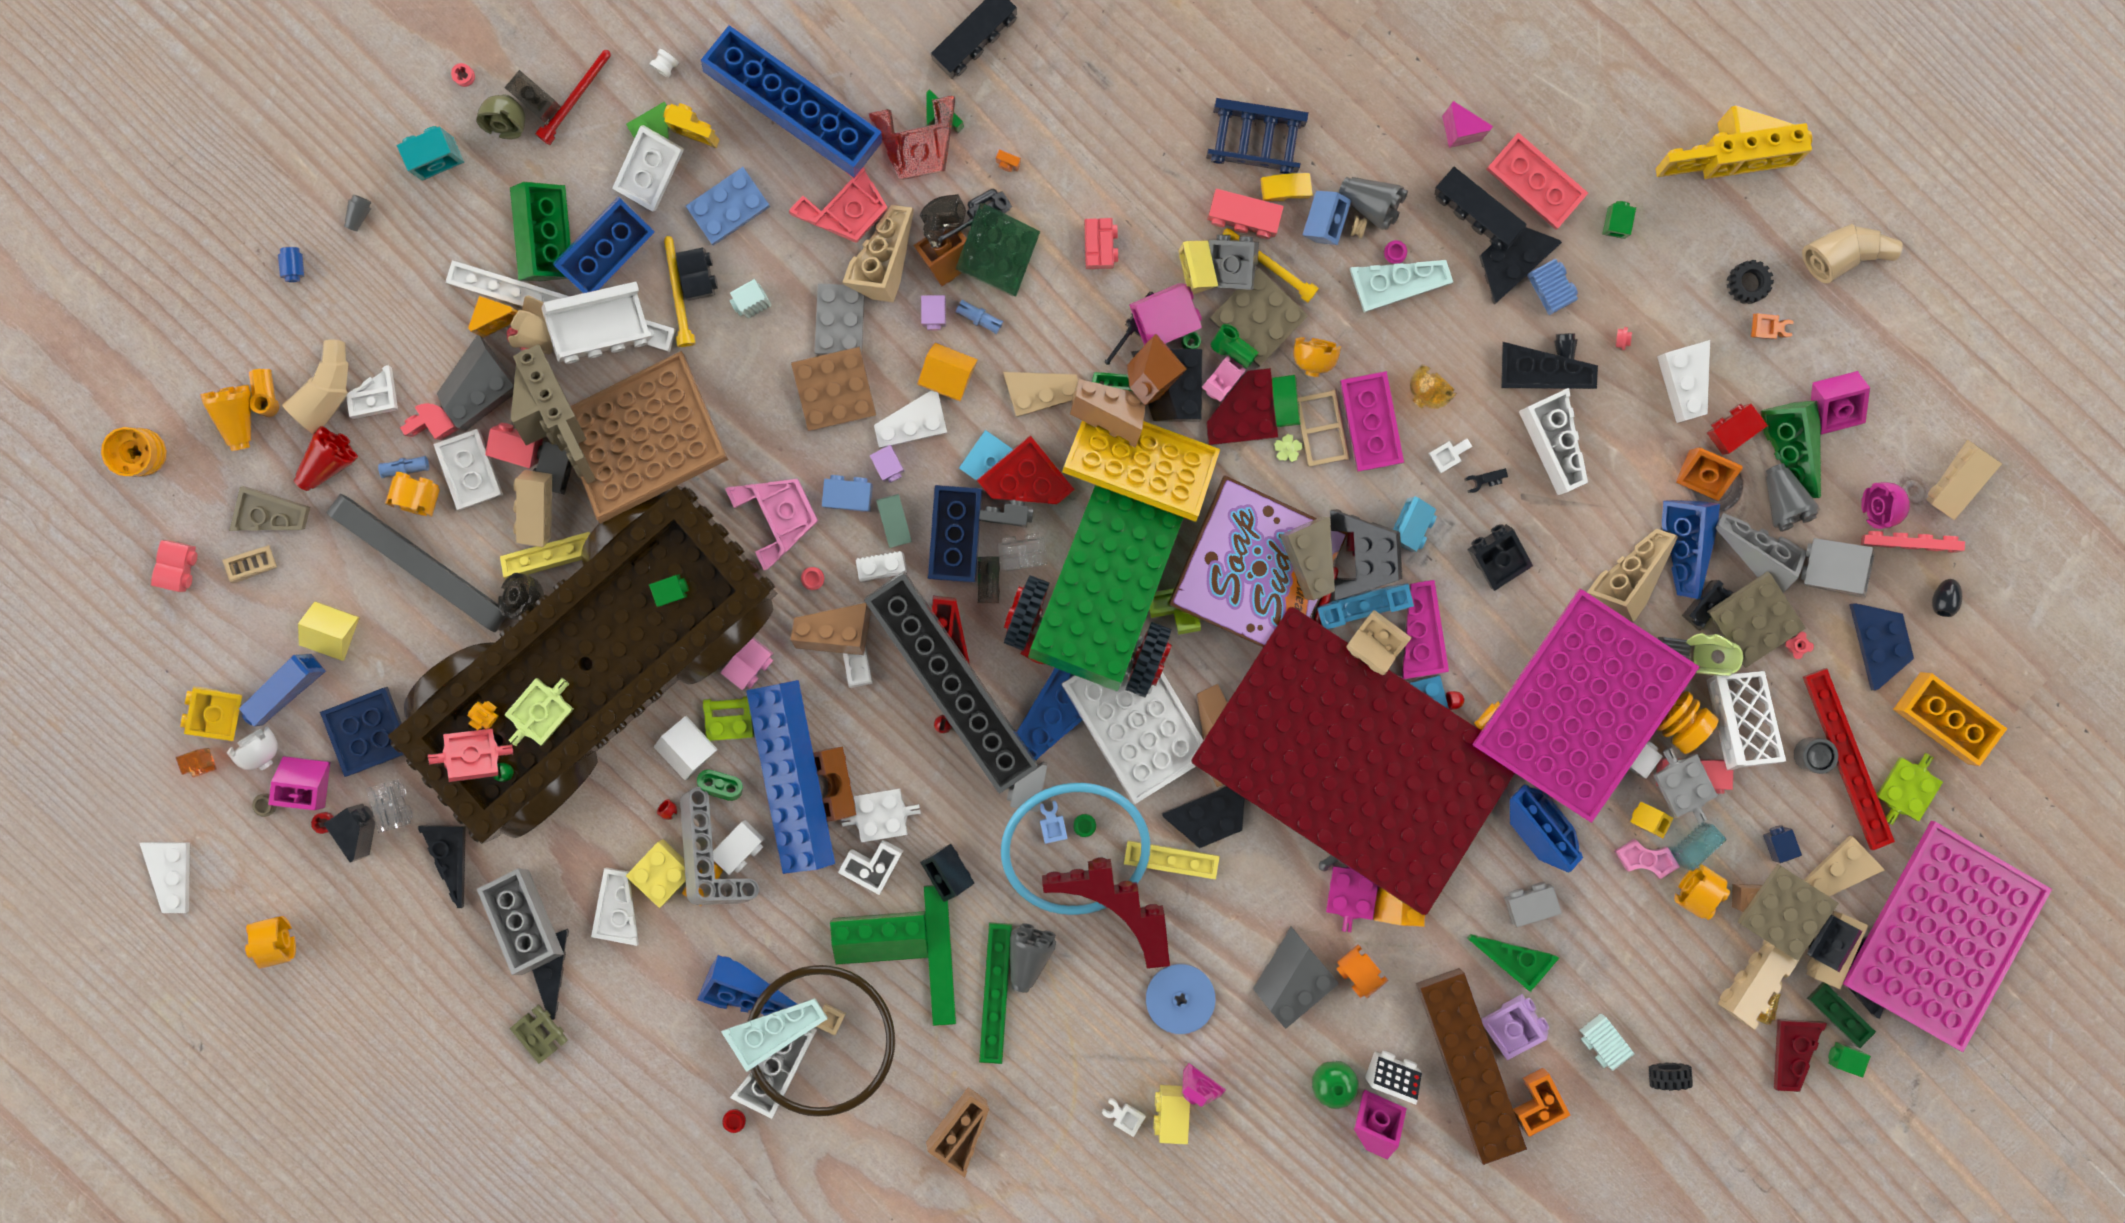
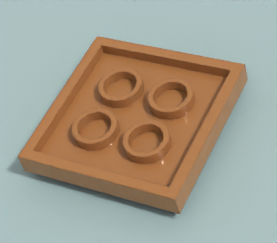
M860 346L791 362L808 431L876 415Z

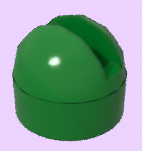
M1196 332L1186 334L1181 339V345L1184 349H1197L1201 344V338ZM1192 338L1194 342L1189 346L1187 342Z
M498 763V776H493V778L499 782L509 781L513 776V768L507 763Z

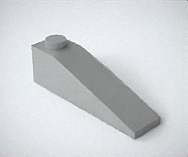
M1723 513L1720 516L1716 526L1717 531L1757 577L1768 571L1784 593L1799 577L1806 557V551L1781 536L1778 539L1768 536V531L1761 529L1759 532L1751 529L1747 522Z

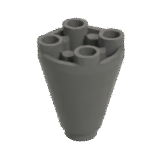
M1346 177L1341 184L1339 193L1350 199V205L1381 230H1387L1390 224L1394 225L1400 214L1397 209L1400 203L1405 201L1408 190L1397 184Z
M1784 463L1766 470L1772 523L1775 528H1779L1780 532L1793 528V523L1801 520L1803 523H1807L1817 518L1816 515L1820 510L1819 505L1791 470L1785 467Z
M1021 923L1020 928L1012 930L1010 937L1011 982L1014 990L1027 993L1034 986L1055 950V933L1034 929V926L1028 923Z

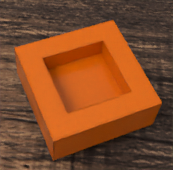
M999 149L996 163L999 164V168L1007 172H1012V170L1018 172L1021 158Z

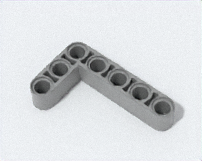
M695 787L683 794L680 799L688 900L695 905L742 904L757 897L759 886L753 879H715L708 793L702 791L700 787ZM692 795L697 799V804L692 801ZM694 818L698 821L699 827L695 826ZM695 841L700 844V850L696 848ZM697 864L701 866L702 874L698 872ZM721 887L724 888L726 896L722 895L720 891ZM742 887L747 890V896L744 895ZM699 888L703 890L704 897L699 894Z

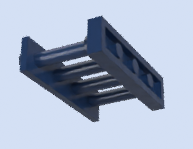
M1216 98L1213 113H1218L1220 120L1215 150L1208 149L1207 159H1211V162L1216 164H1224L1226 161L1277 169L1282 174L1298 173L1301 163L1293 162L1298 129L1305 127L1309 112ZM1232 116L1241 117V120H1243L1238 153L1224 151L1228 122ZM1255 119L1263 120L1266 124L1261 157L1247 155L1251 126ZM1278 123L1287 124L1289 128L1284 160L1270 158L1274 129Z

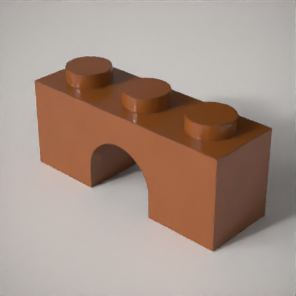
M843 746L813 752L818 776H823L828 782V792L822 798L827 822L855 816V802Z

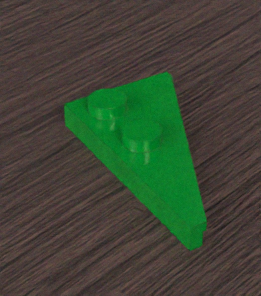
M1473 934L1467 937L1470 942L1529 992L1536 987L1559 960V957L1554 954Z

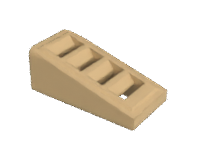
M269 545L222 560L229 581L232 584L277 568ZM265 553L268 565L265 566L260 555ZM256 556L259 568L254 567L252 557ZM247 560L250 568L249 571L245 570L242 561ZM238 563L240 574H236L233 564Z

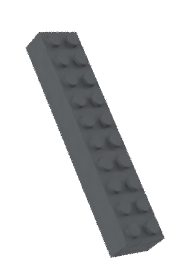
M905 570L867 595L864 601L999 794L1036 770L1038 768L1037 761Z

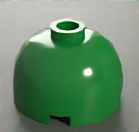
M1342 1061L1325 1062L1315 1070L1312 1076V1089L1315 1097L1321 1104L1331 1109H1341L1349 1106L1358 1094L1359 1082L1352 1068Z

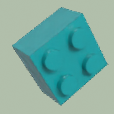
M440 126L429 127L424 130L423 134L418 136H408L402 140V143L396 145L407 171L422 181L465 163L454 137Z

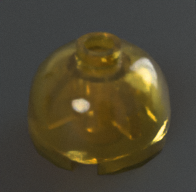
M1421 364L1410 380V390L1415 396L1412 399L1413 402L1422 409L1425 406L1431 409H1439L1446 406L1457 395L1456 392H1453L1455 389L1438 373L1430 374L1428 372L1431 369L1430 367Z

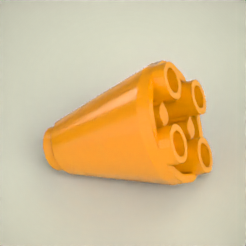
M249 385L226 387L218 392L211 391L200 394L204 407L227 446H230L231 451L249 448V441H251V392Z

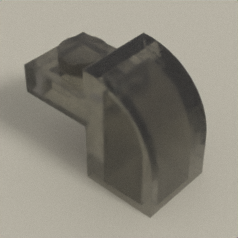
M959 194L935 198L922 209L920 217L925 224L923 226V234L928 239L932 248L941 247L942 243L938 241V237L944 235L945 229H954L964 223L966 208Z

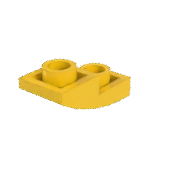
M1310 173L1280 174L1260 178L1263 201H1285L1288 198L1309 199L1313 196Z

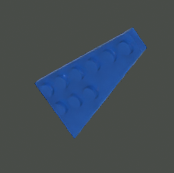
M1057 668L1053 669L1017 730V734L1035 760L1083 720L1062 686V683L1075 675Z

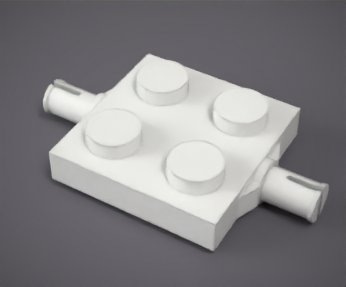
M901 789L854 796L856 815L843 818L841 821L851 820L850 822L842 823V827L856 825L859 829L861 842L908 835L906 826L907 816L921 814V810L911 811L919 809V804L906 807L902 800Z

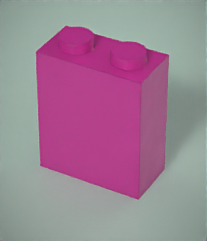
M1178 283L1129 304L1144 346L1155 334L1164 343H1168L1202 328L1200 323L1202 317L1199 310L1194 307L1192 301L1194 295L1189 286Z

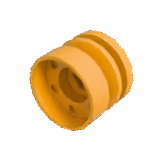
M131 427L114 429L106 435L101 447V456L104 464L110 471L120 476L145 477L152 475L162 468L166 460L167 450L164 441L157 433L150 429ZM137 449H138V451L141 452V455H140V456H139V453H136V450H137Z
M1689 691L1681 693L1657 728L1658 731H1662L1664 737L1674 735L1671 740L1672 744L1683 754L1690 753L1699 747L1711 735L1719 722L1718 718L1709 709L1702 708L1698 710L1700 701L1693 699V695Z

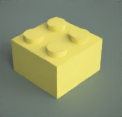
M662 839L651 848L626 877L655 905L661 908L686 883L684 858Z
M1160 1085L1159 1092H1155V1106L1158 1115H1154L1153 1129L1154 1135L1159 1137V1143L1188 1144L1190 1103L1182 1094V1086Z

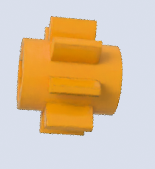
M478 701L467 715L472 719L469 725L476 730H481L482 727L488 730L498 718V715L494 713L497 707L489 701H485L483 704Z

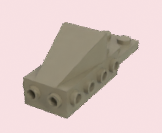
M540 345L522 350L513 356L516 362L511 411L512 423L525 445L548 436L552 445L557 444L560 451H566V455L579 478L583 476L587 484L595 481L596 478L578 444L587 439Z

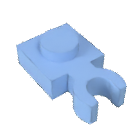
M1055 800L1052 801L1053 809L1051 811H1047L1044 808V803L1040 804V810L1046 816V819L1040 820L1045 844L1068 839L1063 815L1056 817L1055 813L1058 810V805Z

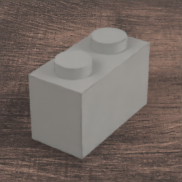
M1545 882L1532 885V889L1523 891V889L1513 890L1509 892L1510 896L1504 897L1511 922L1516 927L1562 914L1554 887Z

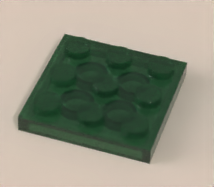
M980 203L955 270L1010 296L1016 297L1041 231L985 203Z

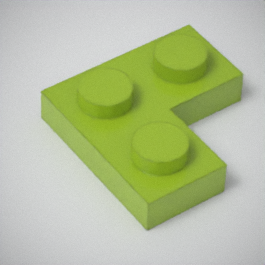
M1174 589L1157 591L1149 609L1151 618L1174 614L1178 635L1201 631L1198 618L1167 605Z

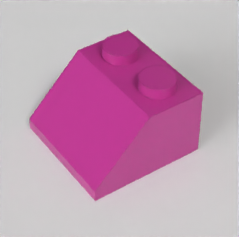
M1858 371L1812 383L1811 401L1817 400L1821 435L1866 423L1870 387Z

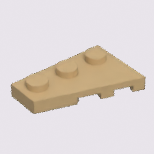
M1003 372L1016 417L1072 401L1078 382L1077 374Z
M1848 836L1804 881L1827 896H1832L1885 869L1853 836Z

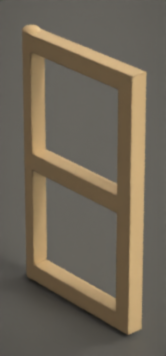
M1336 390L1298 398L1300 403V428L1308 467L1340 460H1349ZM1332 396L1337 423L1306 429L1301 402ZM1338 428L1344 455L1312 461L1307 434Z

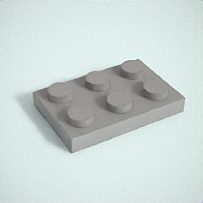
M818 284L815 354L824 355L859 346L862 353L865 295L845 285Z

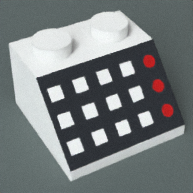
M1375 1051L1365 1075L1370 1086L1416 1105L1422 1072L1417 1068V1064L1407 1059H1404L1403 1062L1396 1060V1056L1387 1051H1382V1053Z

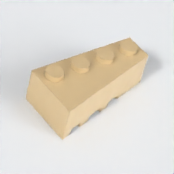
M1764 940L1762 948L1750 957L1747 967L1735 976L1733 985L1723 991L1718 1005L1740 1022L1755 1030L1759 1025L1756 1021L1757 1017L1761 1012L1766 1014L1770 1007L1768 1000L1771 996L1780 992L1783 984L1782 978L1790 976L1799 960H1795Z

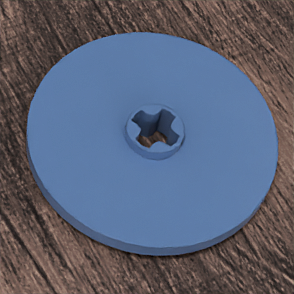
M1173 964L1161 969L1151 979L1146 991V1006L1150 1017L1160 1028L1174 1034H1188L1200 1029L1208 1022L1215 1008V991L1210 979L1200 969L1187 964ZM1183 993L1187 1001L1181 1002L1179 1005L1175 996H1180Z

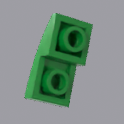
M1288 375L1272 378L1277 427L1300 425V403L1298 401L1296 376Z

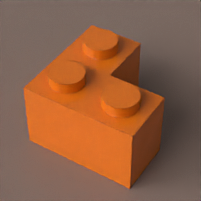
M1544 1068L1522 1078L1533 1099L1514 1108L1513 1111L1523 1131L1529 1137L1571 1116L1550 1074Z

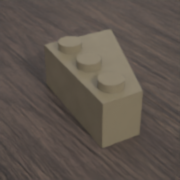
M1319 517L1280 534L1304 598L1306 600H1316L1334 592L1330 517Z

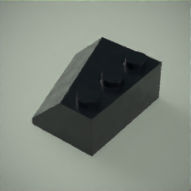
M1170 349L1187 370L1158 400L1148 404L1153 422H1200L1202 419V349ZM1131 351L1132 357L1134 358L1139 351Z

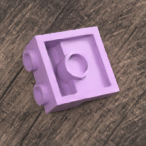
M1523 994L1502 1004V1008L1482 1018L1483 1026L1506 1060L1547 1040L1548 1023L1543 1017L1538 1018L1534 1012L1536 1010L1535 1004L1530 998L1525 999Z

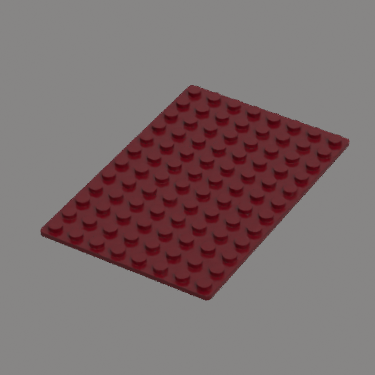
M1289 607L1195 752L1191 762L1421 915H1427L1515 773L1472 745L1481 733L1480 729L1389 669L1385 675L1374 672L1368 664L1350 653L1347 649L1348 642L1295 607Z

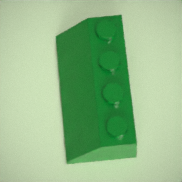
M522 182L510 187L518 280L550 281L568 279L553 264L571 245L565 185Z
M925 911L832 918L830 921L831 945L836 965L928 958Z

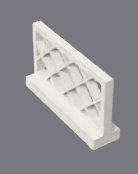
M1765 671L1732 674L1731 676L1714 675L1706 680L1714 715L1719 721L1717 729L1727 770L1785 762L1786 759ZM1751 678L1759 679L1760 689L1758 692L1748 685ZM1733 680L1741 686L1736 694L1729 689L1727 681ZM1744 689L1754 696L1750 704L1739 697ZM1757 699L1765 704L1766 710L1763 714L1753 707ZM1736 701L1746 708L1742 716L1734 712L1733 705ZM1749 711L1759 718L1755 727L1745 720ZM1762 722L1770 726L1771 733L1769 736L1758 730ZM1741 724L1751 731L1747 739L1739 734L1738 728ZM1755 734L1765 741L1760 749L1750 742ZM1768 744L1775 749L1777 758H1771L1764 753ZM1746 747L1756 753L1753 760H1745L1744 750Z

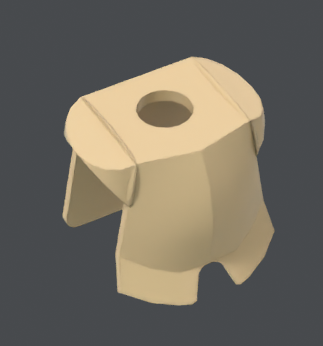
M529 295L525 296L522 310L517 312L510 325L512 329L518 330L516 335L508 337V341L513 348H532L539 344L544 354L550 355L554 351L542 312L544 302Z

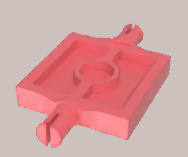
M493 729L443 734L445 745L443 753L428 755L429 765L444 763L448 771L449 782L498 776L497 762L499 756L513 755L512 744L497 747L493 736Z

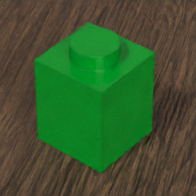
M1616 201V203L1611 204L1607 208L1602 235L1621 239L1629 237L1632 233L1637 207H1632L1630 203L1625 201Z
M680 574L649 584L657 607L687 597L686 592L689 591L685 578H681Z
M1835 1042L1834 1047L1829 1051L1828 1064L1863 1078L1871 1056L1861 1050Z

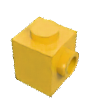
M1640 801L1638 807L1632 813L1630 822L1663 839L1674 818Z

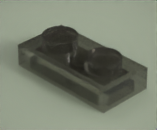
M999 556L978 557V603H999Z

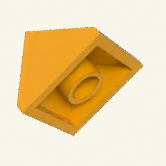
M479 296L468 328L470 332L484 338L511 325L518 310Z
M934 343L926 355L917 385L961 402L978 359Z

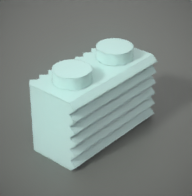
M755 279L730 292L733 299L729 301L739 316L744 314L747 318H751L755 313L758 314L759 311L762 312L763 309H767V306L771 307V303L763 288Z
M1599 1014L1579 1030L1583 1035L1581 1041L1589 1050L1593 1048L1598 1055L1595 1059L1603 1068L1608 1067L1614 1071L1634 1055L1628 1044L1603 1014Z

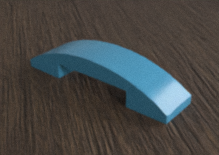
M1406 583L1355 594L1317 607L1322 626L1330 629L1345 625L1349 621L1368 617L1373 610L1378 613L1395 612L1413 607L1414 604L1409 584Z

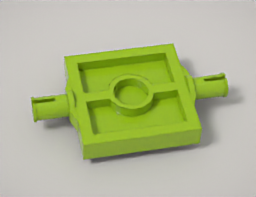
M1924 753L1919 764H1912L1902 757L1898 758L1877 793L1878 799L1885 802L1891 809L1886 816L1888 824L1893 826L1899 814L1907 815L1918 822L1921 820L1943 784V781L1931 775L1927 770L1934 757Z

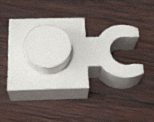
M1109 1098L1108 1103L1113 1105L1114 1109L1107 1111L1103 1108L1102 1114L1107 1118H1116L1114 1126L1134 1137L1146 1116L1126 1103L1123 1108H1120L1115 1099Z

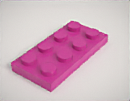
M1387 371L1340 380L1357 472L1404 463Z

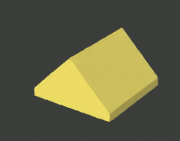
M1208 240L1183 242L1178 252L1185 283L1191 288L1193 295L1217 287L1218 282Z
M314 602L298 623L299 646L344 661L360 617Z

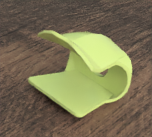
M1700 633L1692 636L1686 642L1690 646L1695 645L1693 663L1699 666L1695 674L1731 676L1742 665L1743 653L1740 646L1720 635L1706 636ZM1715 650H1721L1724 653L1725 659L1722 663H1715L1713 661L1712 653Z

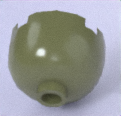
M506 94L488 97L478 109L476 122L481 129L489 134L494 131L501 133L499 138L516 139L521 136L524 130L525 112L512 96Z

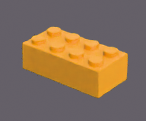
M1920 672L1893 708L1895 712L1968 765L1981 766L2008 729L1933 673Z

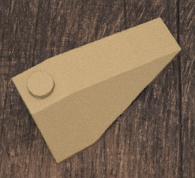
M890 206L876 225L875 233L869 240H865L862 244L864 248L857 257L854 256L849 262L842 282L845 286L872 300L894 302L902 277L914 212L912 207Z
M1655 529L1635 546V550L1624 558L1622 556L1618 559V564L1611 570L1602 572L1587 593L1629 621L1635 622L1651 596L1677 540V535Z

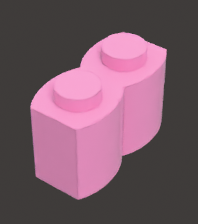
M753 637L729 661L721 674L742 691L746 687L751 689L759 679L756 676L761 669L765 671L773 662L771 656L774 653Z

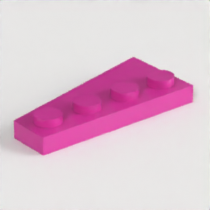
M1435 580L1411 583L1410 591L1414 606L1408 608L1406 634L1411 639L1404 647L1402 679L1449 672Z

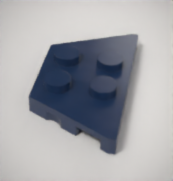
M1851 603L1849 606L1871 691H1876L1914 659L1903 613Z

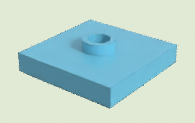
M985 430L959 469L977 480L1013 449Z

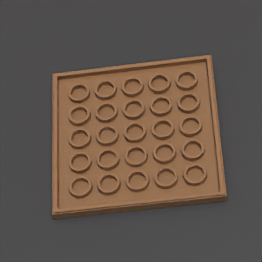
M682 351L571 406L587 439L578 444L596 478L595 481L587 484L583 476L581 479L596 519L600 524L729 460Z

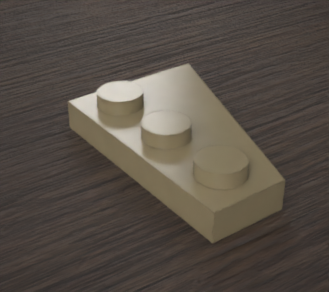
M242 486L239 488L229 531L303 530L306 527L310 507Z

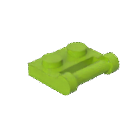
M743 696V699L703 700L706 737L710 741L754 737V728L747 696ZM744 709V715L713 717V710Z

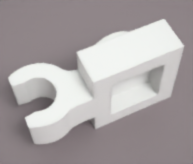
M1468 439L1463 440L1454 447L1448 441L1428 454L1438 471L1442 473L1461 462L1458 455L1471 448L1472 445Z

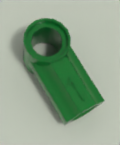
M1223 324L1211 341V348L1220 355H1229L1247 369L1259 352L1239 337L1240 334L1234 326Z

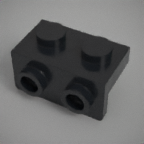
M1831 914L1820 929L1817 937L1808 946L1809 951L1807 955L1840 972L1863 931Z

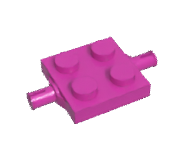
M1333 866L1326 912L1339 914L1344 917L1342 931L1346 932L1347 929V932L1351 933L1353 919L1364 918L1373 920L1378 886L1350 867Z

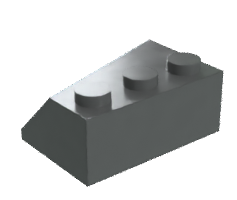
M477 335L437 392V396L443 410L455 426L466 431L513 396L514 379L485 340Z
M1290 926L1285 938L1279 944L1271 961L1267 964L1254 985L1253 990L1286 1029L1339 983Z

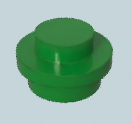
M1089 814L1077 816L1073 823L1075 833L1080 837L1091 836L1096 830L1095 819Z

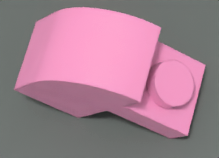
M1228 355L1202 388L1206 390L1208 396L1221 402L1247 369Z

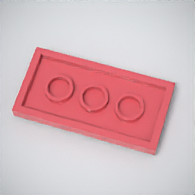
M1519 132L1486 169L1555 230L1561 226L1588 194L1586 190Z

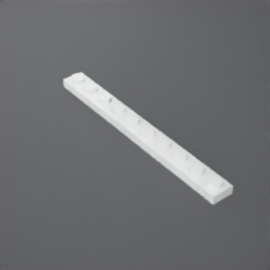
M453 260L445 282L523 307L524 298L527 295L542 302L570 297ZM645 320L648 331H651L653 335L647 345L670 352L676 329Z

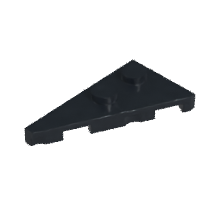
M418 826L419 832L423 834L428 845L427 849L434 858V864L442 880L446 882L452 902L456 904L457 908H463L466 826Z
M568 929L555 933L564 955L532 970L545 1011L547 1010L551 1016L549 1017L551 1020L556 1018L559 1006L558 997L562 985L563 962L566 957L565 948L567 937L569 936Z

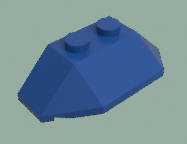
M1528 785L1521 786L1510 798L1511 826L1538 860L1565 872H1571L1583 859L1582 852L1579 850L1575 828L1548 794L1539 789L1531 788Z

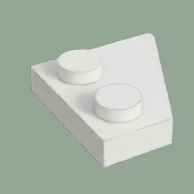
M389 365L384 366L381 373L374 378L369 377L360 387L353 389L347 394L350 418L356 419L398 410L392 367Z

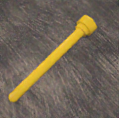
M1229 228L1224 229L1223 235H1231L1230 240H1239V235ZM1260 250L1258 251V261L1299 291L1298 294L1301 295V299L1309 303L1319 288L1313 283H1303Z
M666 236L664 238V245L679 326L678 336H676L677 347H689L696 344L695 336L688 329L674 241L671 236Z

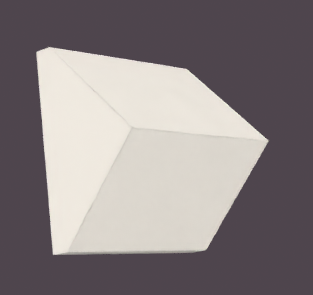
M687 716L683 717L663 734L654 745L658 753L685 781L718 750Z

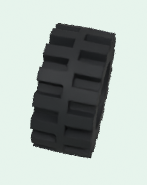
M1756 260L1745 261L1737 265L1730 271V275L1727 277L1729 283L1726 285L1727 288H1730L1728 293L1730 296L1734 295L1733 299L1735 301L1740 300L1742 304H1752L1762 300L1771 292V285L1774 284V280H1771L1773 273L1768 271L1770 268L1763 266V262H1756ZM1745 273H1752L1757 277L1758 288L1755 291L1750 292L1743 287L1742 277Z
M1683 1063L1652 1064L1649 1066L1650 1087L1664 1091H1680L1681 1089L1687 1090L1692 1088V1067Z

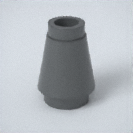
M352 195V198L348 199L344 227L358 232L359 227L372 209L370 207L371 201L357 195Z

